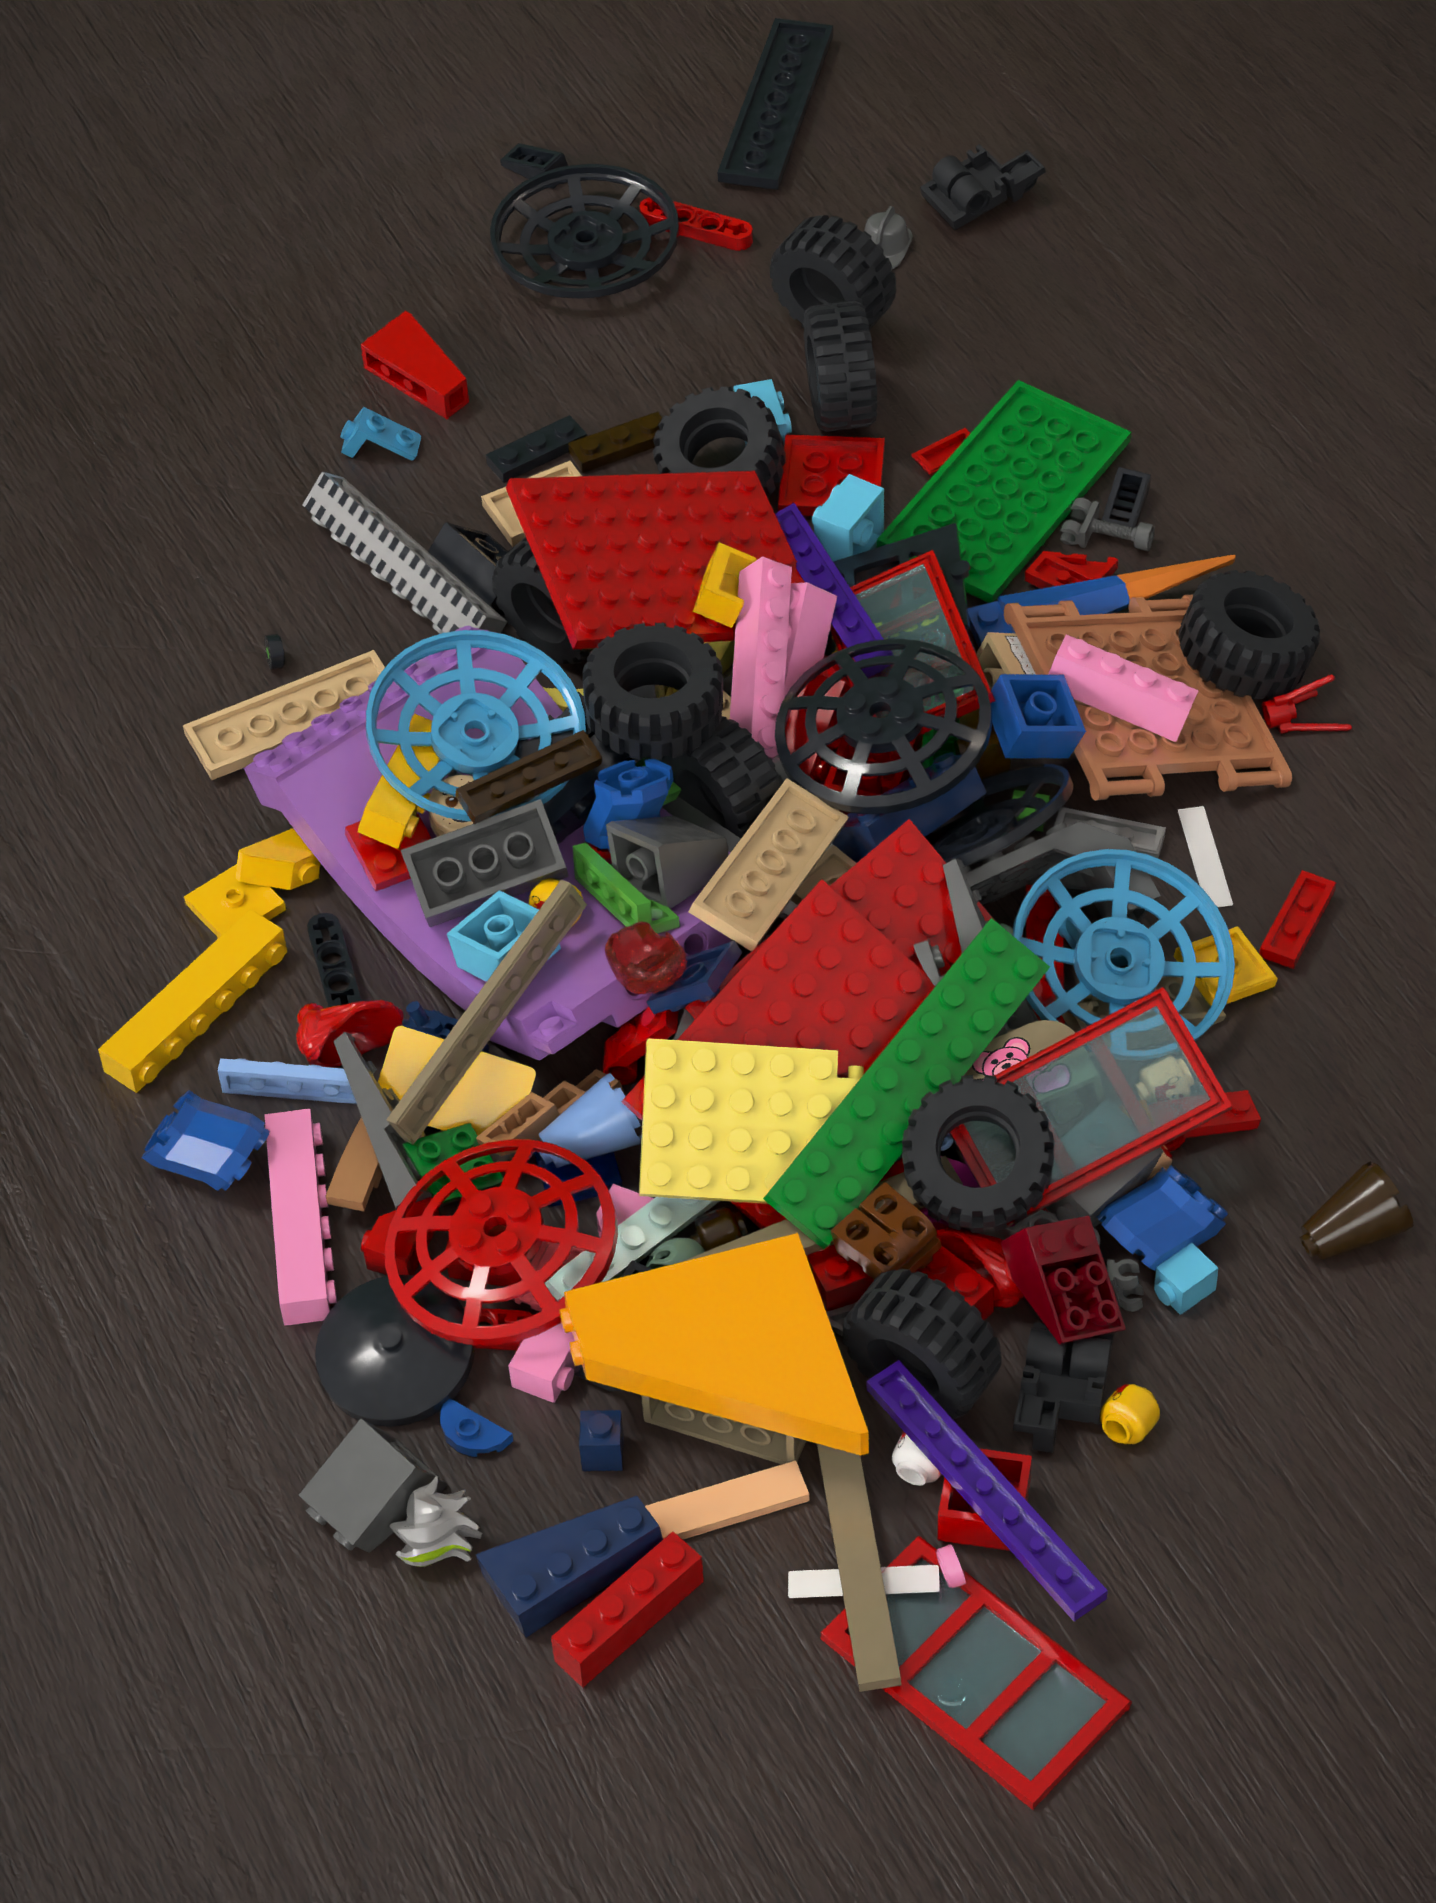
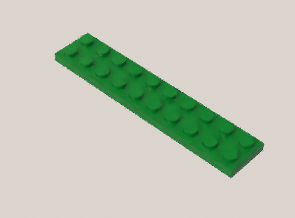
M991 918L768 1191L763 1200L824 1250L833 1240L831 1230L855 1208H859L860 1204L867 1198L902 1154L904 1130L908 1128V1118L913 1109H919L921 1099L929 1091L933 1094L938 1092L939 1084L948 1080L952 1084H956L961 1080V1076L965 1075L1050 966Z

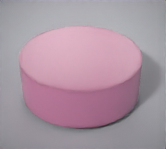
M952 1545L937 1549L936 1556L948 1587L953 1589L966 1584L962 1568Z

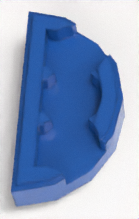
M452 1399L447 1400L441 1408L440 1425L445 1440L459 1453L471 1457H477V1453H489L494 1450L498 1453L514 1441L511 1432Z

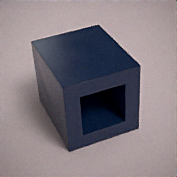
M621 1410L580 1411L579 1448L582 1471H623L624 1433Z

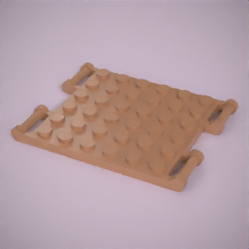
M1184 595L1181 599L1145 600L1144 597H1132L1128 605L1129 613L1080 615L1074 602L1071 600L1060 601L1056 605L1035 606L1007 603L1004 607L1005 622L1012 625L1036 675L1049 674L1055 656L1067 634L1198 690L1176 742L1074 699L1086 730L1074 749V753L1090 783V794L1095 801L1106 800L1109 796L1147 793L1150 797L1162 796L1165 790V783L1161 774L1216 771L1219 776V787L1223 792L1235 791L1237 787L1274 785L1276 788H1286L1291 785V770L1252 697L1246 695L1242 698L1235 696L1232 691L1225 689L1224 692L1216 688V684L1213 682H1206L1202 679L1197 669L1193 670L1187 662V657H1184L1178 638L1179 629L1193 595ZM1264 767L1271 769V771L1236 773L1235 769ZM1127 776H1143L1144 778L1122 781H1107L1106 779Z

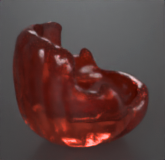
M641 921L622 928L610 935L605 945V955L616 979L627 990L635 994H654L669 988L679 980L687 966V955L684 948L677 943L669 932H666L665 936H660L647 922Z

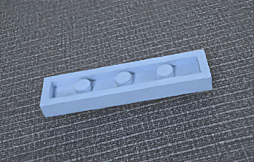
M242 1058L235 1060L220 1059L217 1071L222 1093L357 1104L345 1071L342 1068L322 1067L320 1065H294L277 1061L272 1063L257 1062Z

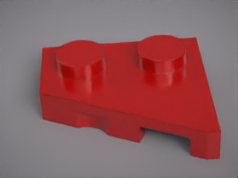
M1043 551L1025 571V581L1043 589L1110 577L1118 569V559L1108 557L1107 562L1087 561V555L1084 554L1064 555L1060 552Z

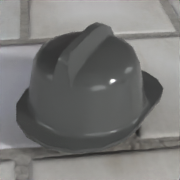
M889 206L887 211L871 215L866 222L864 231L872 236L870 239L876 245L879 244L884 250L883 255L885 258H889L892 269H894L904 259L912 242L913 235L911 230L907 228L904 218L895 212L893 206Z

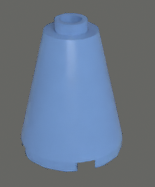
M609 1073L603 1076L538 1135L542 1142L555 1144L587 1160L641 1144L642 1134L637 1136L634 1130L641 1125L636 1115L621 1102L625 1098L621 1088L612 1090L609 1082L615 1080V1078ZM539 1152L546 1165L552 1161L556 1168L572 1164L552 1154Z

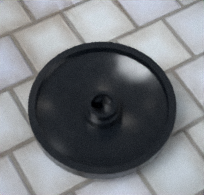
M399 1275L403 1285L414 1277L412 1275ZM388 1276L361 1284L335 1304L320 1328L316 1343L315 1359L320 1380L336 1406L356 1420L363 1419L372 1425L392 1427L408 1425L426 1419L440 1411L447 1400H453L464 1386L471 1372L475 1345L446 1340L430 1333L413 1321L401 1307L389 1284ZM429 1282L413 1297L420 1306L431 1314L449 1322L462 1324L465 1310L456 1298L439 1290L432 1282Z

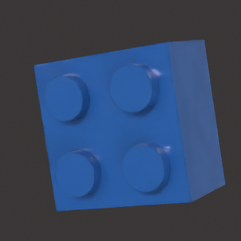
M1001 674L991 689L995 701L990 703L992 724L1005 758H1069L1086 732L1064 675Z

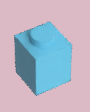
M1191 1242L1156 1267L1155 1293L1162 1303L1167 1306L1171 1305L1181 1315L1216 1290L1218 1267Z

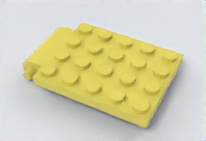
M648 1038L645 1055L639 1196L768 1204L763 1200L764 1196L864 1075V1067L849 1066L848 1078H838V1051Z

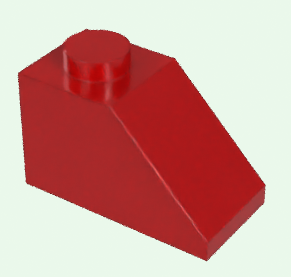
M429 1197L414 1203L405 1218L422 1216L432 1198ZM439 1209L436 1211L434 1216H440ZM396 1210L379 1216L372 1230H367L363 1236L361 1251L364 1252L368 1270L387 1275L385 1243L389 1226ZM435 1231L428 1232V1245ZM417 1232L398 1233L395 1261L399 1275L413 1276L419 1265L416 1252Z

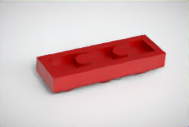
M1302 870L1260 947V956L1294 969L1335 892L1336 882Z

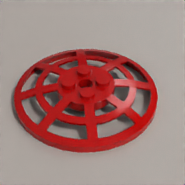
M508 1139L478 1145L444 1160L426 1173L416 1183V1186L410 1189L398 1206L389 1226L385 1243V1267L389 1284L405 1312L413 1321L432 1334L449 1341L468 1345L493 1346L518 1342L539 1335L561 1323L559 1309L566 1308L565 1297L563 1296L556 1302L544 1283L551 1279L563 1266L573 1247L596 1254L582 1279L571 1290L603 1281L615 1255L618 1239L617 1213L611 1194L601 1176L587 1161L570 1150L552 1143L531 1139ZM516 1151L511 1161L489 1163L467 1172L460 1168V1165L482 1156ZM534 1151L552 1154L573 1163L584 1174L562 1182L547 1169L530 1164L528 1161ZM506 1172L500 1187L489 1188L479 1192L471 1181L486 1174ZM523 1173L537 1177L551 1186L532 1197L517 1189ZM443 1175L449 1178L450 1182L432 1198L422 1216L405 1218L416 1200L424 1193L420 1190L426 1191L432 1183ZM590 1187L595 1188L602 1208L603 1229L601 1238L578 1232V1211L572 1194ZM456 1189L466 1200L459 1206L453 1216H434L442 1202ZM561 1199L565 1210V1228L545 1225L540 1209ZM495 1226H506L505 1231L501 1232L498 1236L491 1237L487 1235L490 1229ZM449 1231L451 1247L431 1260L428 1251V1232ZM417 1232L416 1252L422 1269L403 1285L395 1261L398 1233ZM542 1242L559 1244L551 1259L536 1272L529 1261L538 1252ZM458 1260L465 1268L473 1272L470 1287H463L450 1281L441 1272ZM516 1270L522 1281L503 1288L486 1289L489 1276L502 1275ZM429 1282H432L435 1287L445 1294L458 1300L466 1301L462 1324L449 1322L431 1314L420 1306L413 1297ZM531 1292L542 1311L533 1316L512 1323L479 1326L483 1303L504 1302Z

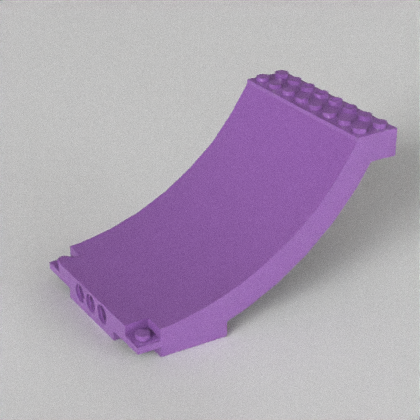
M464 626L455 631L483 629L474 628L471 626ZM471 648L473 668L494 670L516 679L526 666L520 658L501 651ZM456 649L444 650L426 656L410 665L404 671L420 686L438 674L458 669ZM535 678L528 689L540 700L547 715H551L556 719L563 711ZM374 681L368 686L369 690L359 696H352L343 700L339 705L340 708L331 714H323L313 719L311 726L307 729L287 735L282 740L283 744L275 749L265 750L257 754L253 758L254 762L244 767V770L261 805L282 812L318 861L373 925L425 977L466 1011L486 981L457 967L447 933L471 913L429 927L412 880L408 879L375 892L345 836L346 826L361 821L364 808L382 776L370 753L366 737V709L370 692L376 682ZM394 681L387 689L380 703L377 729L398 731L401 711L410 696ZM474 681L476 693L487 694L497 699H500L507 690L494 683ZM460 682L444 685L431 692L430 695L443 704L448 699L461 694ZM519 698L511 708L518 721V726L537 723L532 710ZM420 705L415 709L414 714L431 721L433 720L434 716ZM477 728L468 729L465 732L472 739H479L485 735ZM378 743L380 752L388 765L398 745ZM661 807V817L672 816L670 813H668L665 809ZM425 810L424 814L418 812L431 838L437 837L430 825L429 811ZM584 825L567 836L558 846L569 877L562 880L571 883L581 891L587 906L582 911L577 923L569 929L559 943L561 949L545 962L490 1038L492 1042L539 1061L549 1054H555L600 1022L617 1028L649 1007L646 1003L676 960L731 942L729 937L688 912L704 887L671 908L679 917V928L639 939L575 879L572 846L586 842L583 831ZM531 891L514 898L529 904Z

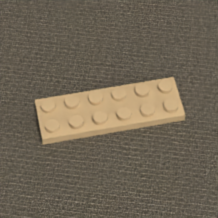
M374 650L187 723L183 725L185 736L210 779H217L254 762L253 758L260 752L273 750L283 744L282 740L287 735L307 729L311 726V721L323 714H331L339 709V705L343 700L352 696H359L369 690L368 686L377 680L385 666Z
M786 778L695 899L688 912L752 952L832 844L849 817Z

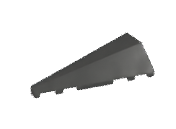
M955 858L943 865L963 953L988 921H985L977 906V903L982 899L978 890L971 891L963 871L964 864L962 860ZM1026 998L994 1038L1008 1033L1007 1031L1039 1021Z
M344 1032L334 1040V1044L395 1208H398L410 1189L416 1186V1183L421 1179L402 1146L407 1141H404L386 1120L400 1099L392 1089H382L373 1076L377 1068L372 1061L365 1062L354 1043L355 1038L352 1034ZM422 1132L419 1138L425 1137V1133ZM426 1189V1191L420 1190L424 1193L416 1200V1202L429 1197H433L428 1189ZM461 1198L446 1203H442L440 1207L461 1200Z

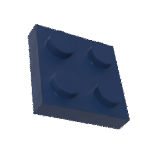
M734 940L676 960L646 1003L652 1012L657 1014L666 1010L671 1012L678 1011L688 1003L696 1000L705 1002L712 999L719 993V986L742 954V951Z

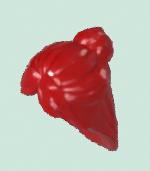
M384 1000L359 1001L327 1008L316 1003L307 1004L297 1014L299 1024L296 1033L297 1045L310 1065L337 1068L342 1063L334 1040L344 1032L352 1034L355 1038L354 1043L362 1055L372 1049L390 1044L395 1028L402 1025L404 1014L392 1002Z
M949 1227L936 1230V1237L941 1241L943 1247L995 1286V1307L1011 1308L1024 1297L1012 1280L1001 1246L1003 1239L985 1234L971 1233L963 1229L959 1231Z

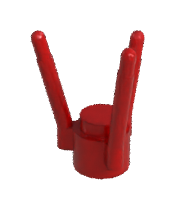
M1332 674L1287 694L1262 702V712L1267 727L1269 729L1278 727L1280 734L1290 731H1350L1352 729L1350 724L1291 723L1292 719L1297 718L1295 704L1317 696L1318 691L1315 689L1334 681L1335 676Z

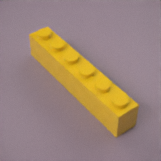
M252 909L247 911L98 1049L104 1072L135 1093L146 1084L151 1083L172 1059L178 1058L187 1045L197 1036L204 1034L218 1016L228 1011L248 988L254 987L265 972L283 959L287 953L283 929Z

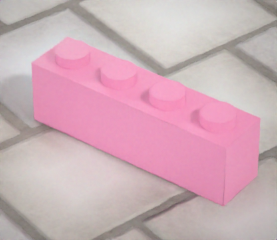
M808 582L791 583L784 698L803 673L824 658L837 600L836 595ZM788 710V713H787V716H786V721H785V726H786L787 720H788V718H789V715H790V713H791V710Z
M1067 634L1048 674L1064 675L1073 699L1174 742L1179 737L1198 693V690L1182 682L1172 680L1149 668L1132 663L1114 653L1104 651Z

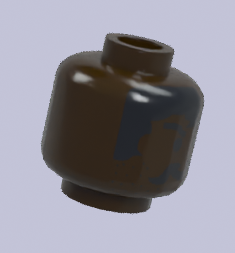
M724 1206L698 1216L694 1223L696 1232L689 1236L698 1242L706 1252L746 1236L748 1231L740 1212L733 1213L729 1207Z

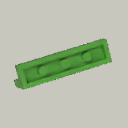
M586 842L572 846L575 879L639 939L680 927L679 917L669 907L650 899L648 900L615 870L612 864L603 859Z

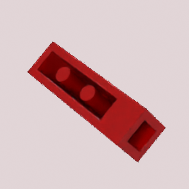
M404 311L360 344L364 369L443 418L448 419L469 403L466 377L408 311Z

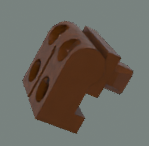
M886 1182L880 1185L860 1204L861 1211L855 1208L831 1230L837 1253L848 1261L853 1259L874 1280L881 1273L891 1270L910 1269L911 1273H914L917 1269H924L933 1261L932 1256L942 1247L941 1241L936 1237L937 1231L932 1222ZM884 1199L885 1204L876 1211L877 1203ZM856 1225L857 1229L847 1236L848 1230Z

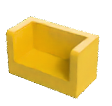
M719 542L707 565L693 612L732 628L744 605V600L738 597L739 572L757 561V559Z

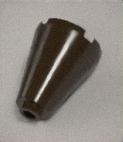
M1371 1161L1362 1165L1301 1226L1303 1235L1299 1237V1240L1310 1257L1317 1255L1321 1260L1406 1232L1414 1226L1413 1218L1407 1204L1400 1207L1396 1196L1400 1192L1389 1176L1375 1162L1371 1164Z

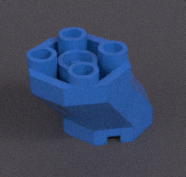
M646 759V766L636 767L635 760H630L601 770L598 774L599 781L596 780L594 783L596 799L583 827L585 841L600 849H608L610 852L606 824L611 821L661 817L660 809L674 780L672 766L656 759Z
M188 1090L173 1105L179 1111L177 1113L174 1111L169 1116L166 1114L145 1146L144 1150L146 1152L142 1155V1158L154 1167L205 1182L217 1191L221 1188L226 1191L235 1179L239 1181L247 1172L252 1163L247 1159L253 1149L258 1150L263 1145L270 1131L264 1128L265 1122L253 1114L201 1099Z
M1170 1165L1167 1169L1162 1167L1151 1180L1108 1204L1097 1218L1103 1222L1102 1226L1125 1249L1139 1256L1143 1254L1145 1257L1141 1262L1156 1271L1157 1266L1191 1242L1197 1247L1217 1235L1226 1224L1223 1219L1228 1215V1212L1215 1200L1207 1198L1200 1192L1202 1188L1185 1173L1182 1174L1174 1166Z

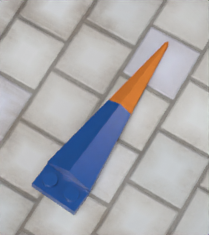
M1227 555L998 596V601L968 608L970 630L978 647L981 646L988 632L1015 633L1012 625L1007 624L1004 619V607L1007 603L1035 606L1056 605L1060 601L1071 600L1074 602L1080 615L1114 614L1127 608L1132 597L1150 598L1182 583L1229 566L1235 562L1236 555Z

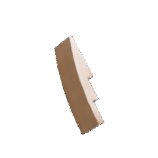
M596 1069L576 1086L563 1081L543 1098L531 1092L477 1136L478 1144L482 1145L508 1139L541 1141L538 1134L607 1074ZM615 1079L609 1082L612 1090L620 1087L624 1093L619 1080ZM506 1151L496 1154L504 1156L507 1154L514 1153L516 1151Z
M362 1117L348 1141L325 1197L328 1205L365 1211L373 1187L378 1188L383 1173Z

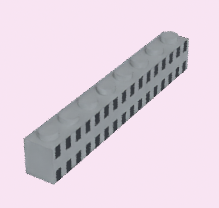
M321 472L302 506L313 514L311 519L315 523L332 531L331 537L335 541L351 548V555L354 558L372 567L371 573L374 576L389 582L393 586L391 590L394 594L402 599L409 600L413 604L412 609L414 612L430 619L434 623L432 627L440 634L453 632L464 626L496 633L502 632L507 623L502 616L344 477Z

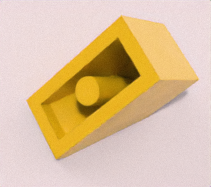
M294 828L240 849L235 878L239 882L292 890L318 879L321 863Z

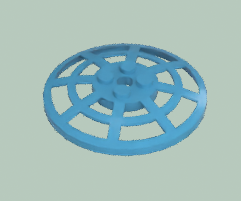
M460 630L441 633L423 639L404 649L388 663L378 676L370 692L366 709V737L370 753L379 771L389 784L407 800L419 807L446 818L462 821H471L465 810L446 807L422 797L432 788L455 797L456 788L459 787L442 781L453 769L461 773L472 774L473 780H476L519 760L520 758L514 755L519 740L540 737L538 750H541L551 745V735L570 730H573V734L582 730L586 732L585 713L580 696L563 669L543 651L525 641L505 634L484 630ZM471 648L501 651L518 657L528 664L516 679L494 670L473 668ZM456 649L458 669L438 674L420 686L404 671L410 665L426 656L444 650ZM540 672L548 677L560 691L571 716L549 721L542 703L528 689ZM394 681L410 696L401 711L398 731L377 729L380 703L387 689ZM474 681L494 683L507 690L500 699H497L487 694L476 693ZM460 682L461 694L448 699L443 704L430 695L431 692L444 685ZM519 698L532 710L537 723L518 726V721L511 708ZM418 705L434 716L431 732H409L411 718ZM477 728L485 735L479 739H472L465 732L468 729ZM378 743L400 745L407 764L421 779L409 788L403 784L388 768ZM412 746H432L441 761L428 772L418 761ZM568 781L547 790L528 802L511 807L498 814L540 799L544 804L563 789Z
M1103 849L1084 852L1067 858L1050 868L1034 883L1022 901L1014 921L1012 935L1050 966L1045 976L1054 995L1058 999L1044 1007L1033 990L1026 997L1028 1003L1041 1020L1057 1021L1058 1017L1069 1011L1078 1019L1091 1025L1101 1018L1090 1014L1077 1005L1090 994L1103 1002L1109 1003L1110 1015L1125 1007V1005H1129L1154 992L1162 976L1183 977L1179 994L1173 1002L1179 1013L1191 996L1196 978L1219 977L1213 1003L1203 1020L1195 1027L1181 1016L1193 1039L1197 1041L1217 1020L1227 1003L1233 986L1235 969L1233 944L1228 927L1218 907L1204 889L1187 874L1173 865L1148 854L1130 850ZM1116 866L1113 888L1091 890L1073 899L1060 881L1065 876L1083 869ZM1131 869L1140 870L1162 879L1179 890L1185 898L1169 911L1154 899L1129 890ZM1048 889L1060 906V909L1050 921L1043 938V943L1024 938L1023 930L1028 915L1038 898ZM1112 901L1111 917L1100 919L1093 924L1080 909L1095 902ZM1128 903L1147 910L1159 920L1148 929L1143 924L1127 918ZM1195 909L1203 916L1213 935L1219 962L1196 963L1192 942L1180 923ZM1067 918L1081 934L1075 950L1054 946L1058 930ZM1169 931L1174 935L1180 947L1183 962L1165 961L1164 952L1158 940ZM1110 955H1123L1127 959L1128 967H1116L1111 962ZM1054 961L1074 965L1075 973L1080 983L1067 993L1057 977ZM1154 1010L1157 1016L1129 1023L1110 1033L1111 1048L1108 1049L1116 1060L1144 1061L1157 1059L1180 1050L1176 1043H1172L1155 1050L1127 1051L1126 1034L1148 1032L1164 1025L1157 1010ZM1089 1045L1084 1047L1086 1051L1093 1053Z

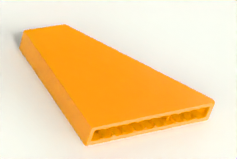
M798 1233L564 1292L566 1308L559 1309L564 1332H572L575 1341L569 1342L572 1359L575 1366L582 1365L586 1380L860 1456L869 1454L868 1429Z

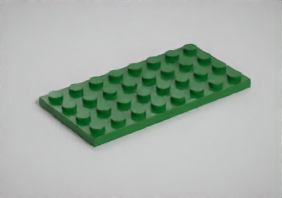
M1017 380L877 538L876 548L956 523L959 533L961 558L969 562L971 567L969 576L964 579L965 591L988 603L994 602L1073 510L1071 506L1074 500L1085 496L1130 443L1132 432Z

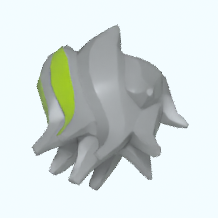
M438 1476L428 1485L414 1490L407 1503V1520L394 1522L389 1526L406 1544L395 1555L406 1564L417 1567H426L451 1556H457L467 1562L470 1561L472 1558L467 1551L471 1552L473 1547L464 1537L481 1539L482 1532L478 1531L479 1525L459 1511L471 1500L470 1496L464 1497L466 1490L453 1494L437 1493Z

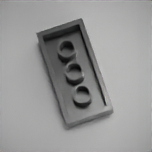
M541 799L401 850L429 927L474 912L499 890L515 897L531 891L544 879L554 878L562 880L569 877Z

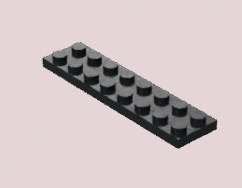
M780 18L774 19L717 172L718 182L761 187L764 189H779L834 35L833 25Z

